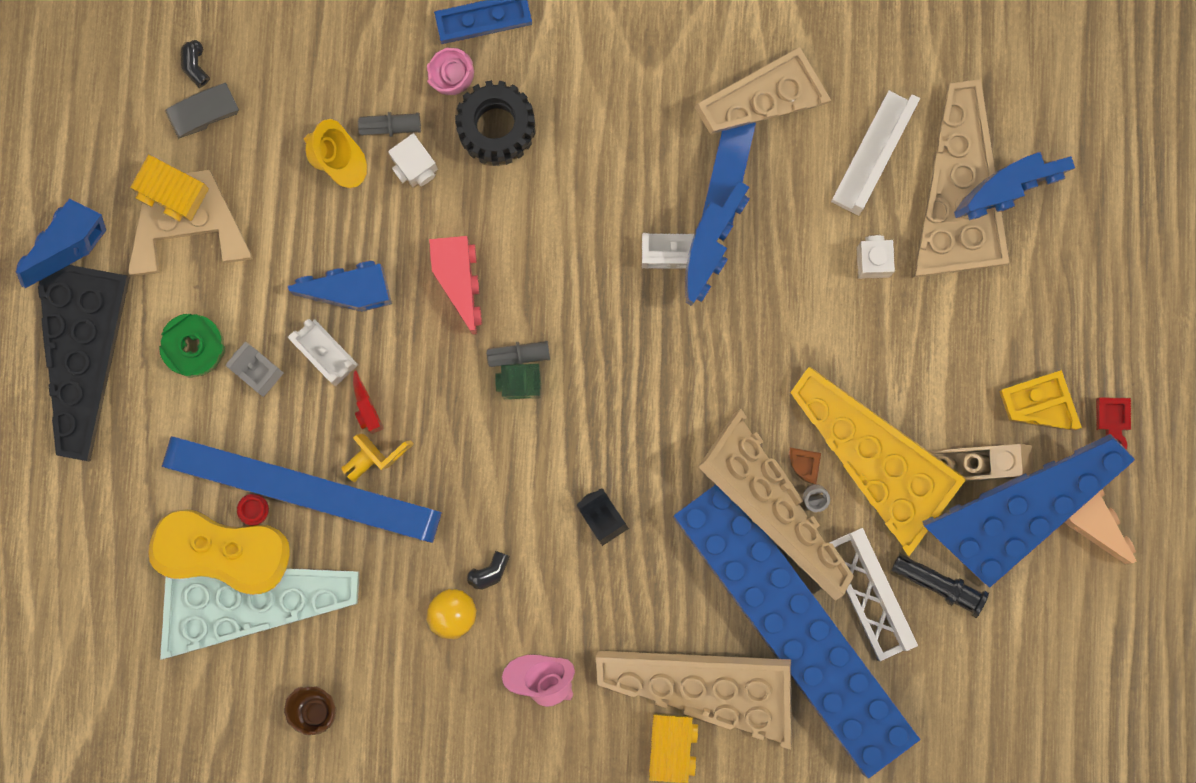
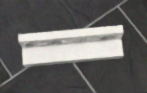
M888 91L831 201L832 203L858 216L860 215L920 100L919 97L912 94L909 100Z
M863 528L829 542L834 547H837L847 541H851L856 553L852 564L846 562L845 564L850 568L852 574L856 570L865 573L869 579L865 593L854 590L851 583L846 592L878 660L882 661L899 652L917 647L918 644ZM858 558L862 564L863 569L856 566ZM872 588H873V590H874V592H875L877 598H876V597H873V596H870V592H871V589H872ZM856 595L864 597L861 605ZM868 599L880 603L883 609L879 623L867 619L864 613ZM885 617L887 618L891 627L883 625ZM870 624L877 626L875 634ZM882 628L893 632L899 645L882 652L877 641Z

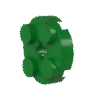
M197 314L179 315L167 323L161 334L159 350L163 362L175 373L188 378L203 376L211 372L219 364L225 353L224 338L219 327L204 316ZM188 338L192 340L199 339L200 344L197 346V352H185L184 348L187 347L186 340Z

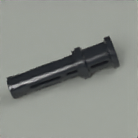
M899 553L893 564L894 567L891 569L892 572L944 597L947 604L951 606L956 604L972 612V616L975 618L981 613L989 596L987 591L979 592L965 585L964 580L961 578L953 580L910 559L902 553Z

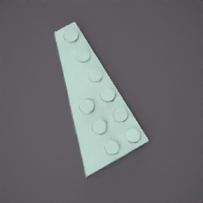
M286 569L284 576L275 588L268 592L254 595L241 593L226 583L211 577L200 576L184 579L166 577L160 660L358 604L360 572Z

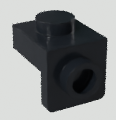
M603 488L587 494L576 505L602 546L629 529Z

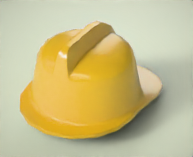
M333 119L322 120L317 124L313 133L307 134L304 137L306 157L314 168L325 171L333 181L345 188L357 187L364 181L367 174L365 155L338 121Z

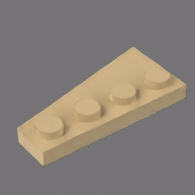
M799 47L703 100L695 106V109L709 133L713 134L825 105L831 99Z

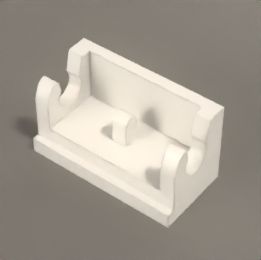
M642 233V268L686 269L688 253L694 234Z
M308 319L304 322L305 326L300 331H293L288 338L334 386H337L358 364L315 319L313 321Z

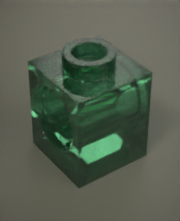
M540 364L501 365V373L495 374L496 392H502L503 400L540 399Z

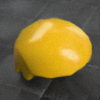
M448 589L432 599L427 609L426 620L430 630L437 636L454 640L466 634L474 625L477 609L473 599L464 591Z

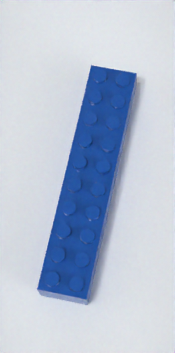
M716 484L673 516L676 523L776 658L791 660V678L865 777L869 779L921 740L772 539Z

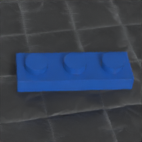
M485 0L434 11L441 44L532 25L527 0Z

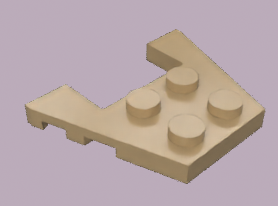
M210 170L186 173L203 182L209 188L192 221L182 217L181 221L178 222L163 213L165 208L157 203H154L153 207L142 203L128 270L130 276L160 273L156 246L157 240L219 232L222 261L224 263L253 259L252 253Z

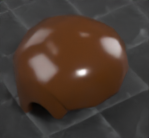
M317 686L298 687L286 699L284 713L287 723L295 731L311 736L326 732L335 721L336 706L332 696L325 690Z

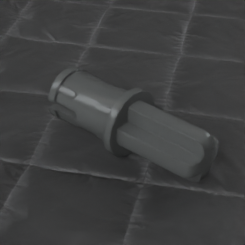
M388 112V115L360 117L358 119V130L362 136L389 134L390 137H393L395 133L421 132L420 113L392 115L391 112Z
M548 340L521 345L519 342H516V345L489 348L486 353L489 367L519 364V367H522V363L550 360Z

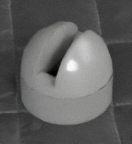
M813 484L804 491L803 501L810 511L821 512L828 507L830 496L823 486ZM823 493V495H813V496H810V495H812V494Z

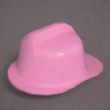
M525 655L516 658L506 666L503 671L502 680L504 686L510 692L530 696L537 704L549 707L557 705L563 700L572 699L571 681L575 669L568 659Z

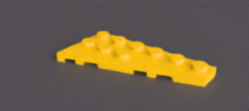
M808 367L790 393L825 438L831 450L838 456L844 468L870 504L880 514L891 533L901 543L904 551L910 556L928 532L922 521L930 517L934 519L939 517L966 478L815 369Z

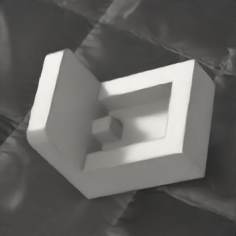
M247 342L233 354L226 364L227 368L263 397L284 374V372Z

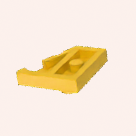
M1062 370L999 391L1009 421L1069 430L1082 428Z

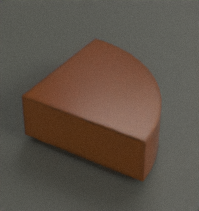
M790 447L789 460L794 472L802 480L810 484H816L821 453Z

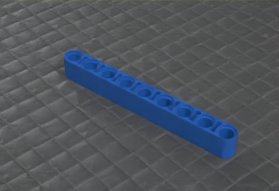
M173 436L170 437L162 467L430 543L434 542L442 512Z

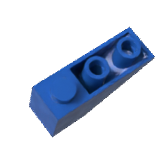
M69 198L63 207L56 210L48 228L39 233L34 247L28 255L23 256L19 260L15 272L21 286L27 288L90 254L106 231L102 214Z
M374 261L359 263L356 265L357 269L344 272L343 268L333 269L325 273L326 277L314 279L313 276L301 277L295 280V284L288 286V290L295 296L360 312L392 305L384 268L380 263L375 264Z

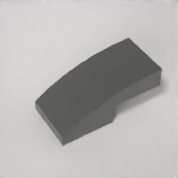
M226 83L197 93L165 110L178 139L207 129L209 124L237 115L239 111Z

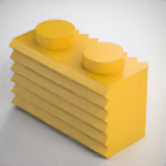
M149 154L130 187L137 193L135 199L149 207H153L154 203H157L165 208L163 211L165 215L178 222L181 221L182 217L189 221L193 220L209 190L203 182Z
M653 713L649 781L688 783L689 776H695L696 757L690 756L691 743H697L698 724H692L693 718L691 716Z

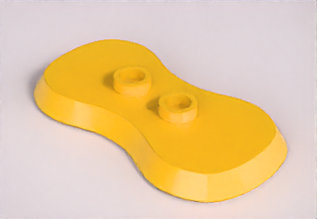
M185 509L171 512L159 521L150 540L148 555L152 567L165 577L173 579L200 576L211 577L226 583L241 593L254 595L272 590L281 581L289 562L290 547L286 536L274 527L268 525L226 526L213 521L198 511Z

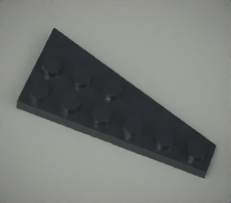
M68 265L39 281L38 293L42 306L43 318H41L46 367L49 371L50 384L48 386L49 395L52 399V423L57 456L91 461L130 279L127 275Z

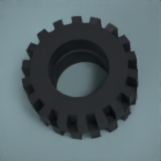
M492 80L485 81L486 86L481 88L479 84L473 86V92L471 94L466 92L463 95V103L459 102L457 106L458 115H455L457 132L464 149H467L472 158H479V161L483 164H486L488 161L492 162L493 166H500L499 162L505 161L507 165L513 163L512 158L516 156L518 159L524 155L523 151L525 149L529 150L532 145L531 139L535 136L536 125L531 103L528 102V97L525 93H520L515 85L512 84L508 87L505 81H499L498 85H493ZM503 109L513 116L514 126L507 135L501 138H488L478 131L477 123L480 117L488 110Z

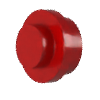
M248 494L238 502L237 515L243 523L251 526L259 525L268 517L269 505L264 497L258 494Z

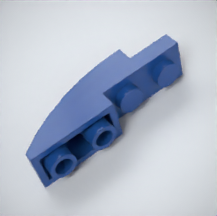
M1038 152L1004 167L983 180L962 200L954 212L955 217L960 218L968 215L969 220H974L987 215V209L995 207L997 212H1001L1015 207L1014 201L1025 196V191L1037 188V182L1046 180L1047 185L1066 179L1064 173L1075 169L1072 156L1044 164L1041 152Z
M741 181L737 182L722 207L712 201L709 203L697 226L688 253L685 272L686 303L690 306L694 304L696 299L700 302L703 301L711 288V285L707 284L711 274L719 275L728 260L723 256L727 248L718 243L717 240L719 238L724 242L734 226L729 223L734 212L741 214L750 199L745 195L749 186Z

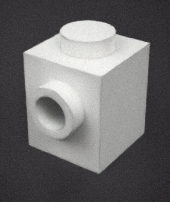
M414 133L388 151L391 159L396 164L392 167V170L402 183L408 180L412 187L417 184L423 186L435 177L434 172L438 170L436 163Z
M875 235L865 237V241L860 242L857 247L858 279L888 278L895 272L893 240H885L884 236Z

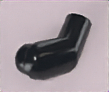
M192 40L185 42L181 47V69L198 88H201L208 83L210 77L198 65V56L202 55L203 46L199 41Z
M495 551L489 567L481 570L472 569L468 573V584L475 589L483 590L499 583L510 556Z

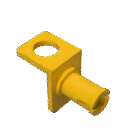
M364 433L356 434L353 439L360 446L361 450L349 462L343 465L341 470L344 474L350 473L347 477L351 481L356 482L373 464L377 465L380 470L389 468L414 443L411 440L403 442L385 458Z

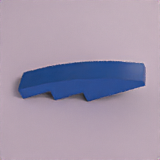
M756 122L722 131L703 214L711 201L722 207L737 182H743ZM735 212L729 220L731 224H733Z

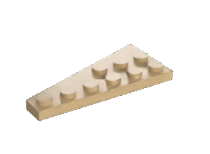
M981 79L950 83L948 85L914 278L1006 266L1009 264L1002 212H997L994 207L987 209V215L974 220H969L968 215L956 218L954 214L962 200L983 180L995 173Z
M739 409L732 415L698 467L836 601L845 594L854 575L833 544L825 543L816 529L820 526L814 516L809 518L800 506V503L803 502L802 498L777 461L767 457L760 446L763 440L757 432L751 433L744 422L747 417L742 409Z
M615 651L597 652V685L631 697L640 695L655 700V705L664 708L670 705L682 709L685 715L730 730L738 728L752 733L754 738L763 740L765 737L780 742L781 747L791 750L790 659Z

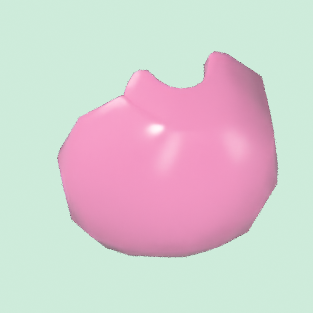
M445 48L435 53L430 63L427 64V82L441 94L457 95L464 92L472 83L474 77L473 62L470 56L459 48Z

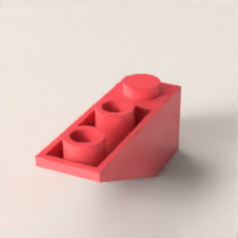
M467 236L429 239L431 268L434 276L470 332L477 334L476 326L482 325L480 306L475 307L474 295L479 294L478 275L472 276L471 263H477L475 244L469 245Z

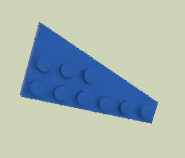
M1109 434L1075 450L1071 456L1056 463L1053 460L1043 465V469L1030 475L1025 473L980 494V497L963 506L958 504L950 508V512L935 519L930 517L922 522L928 531L990 588L1135 459Z

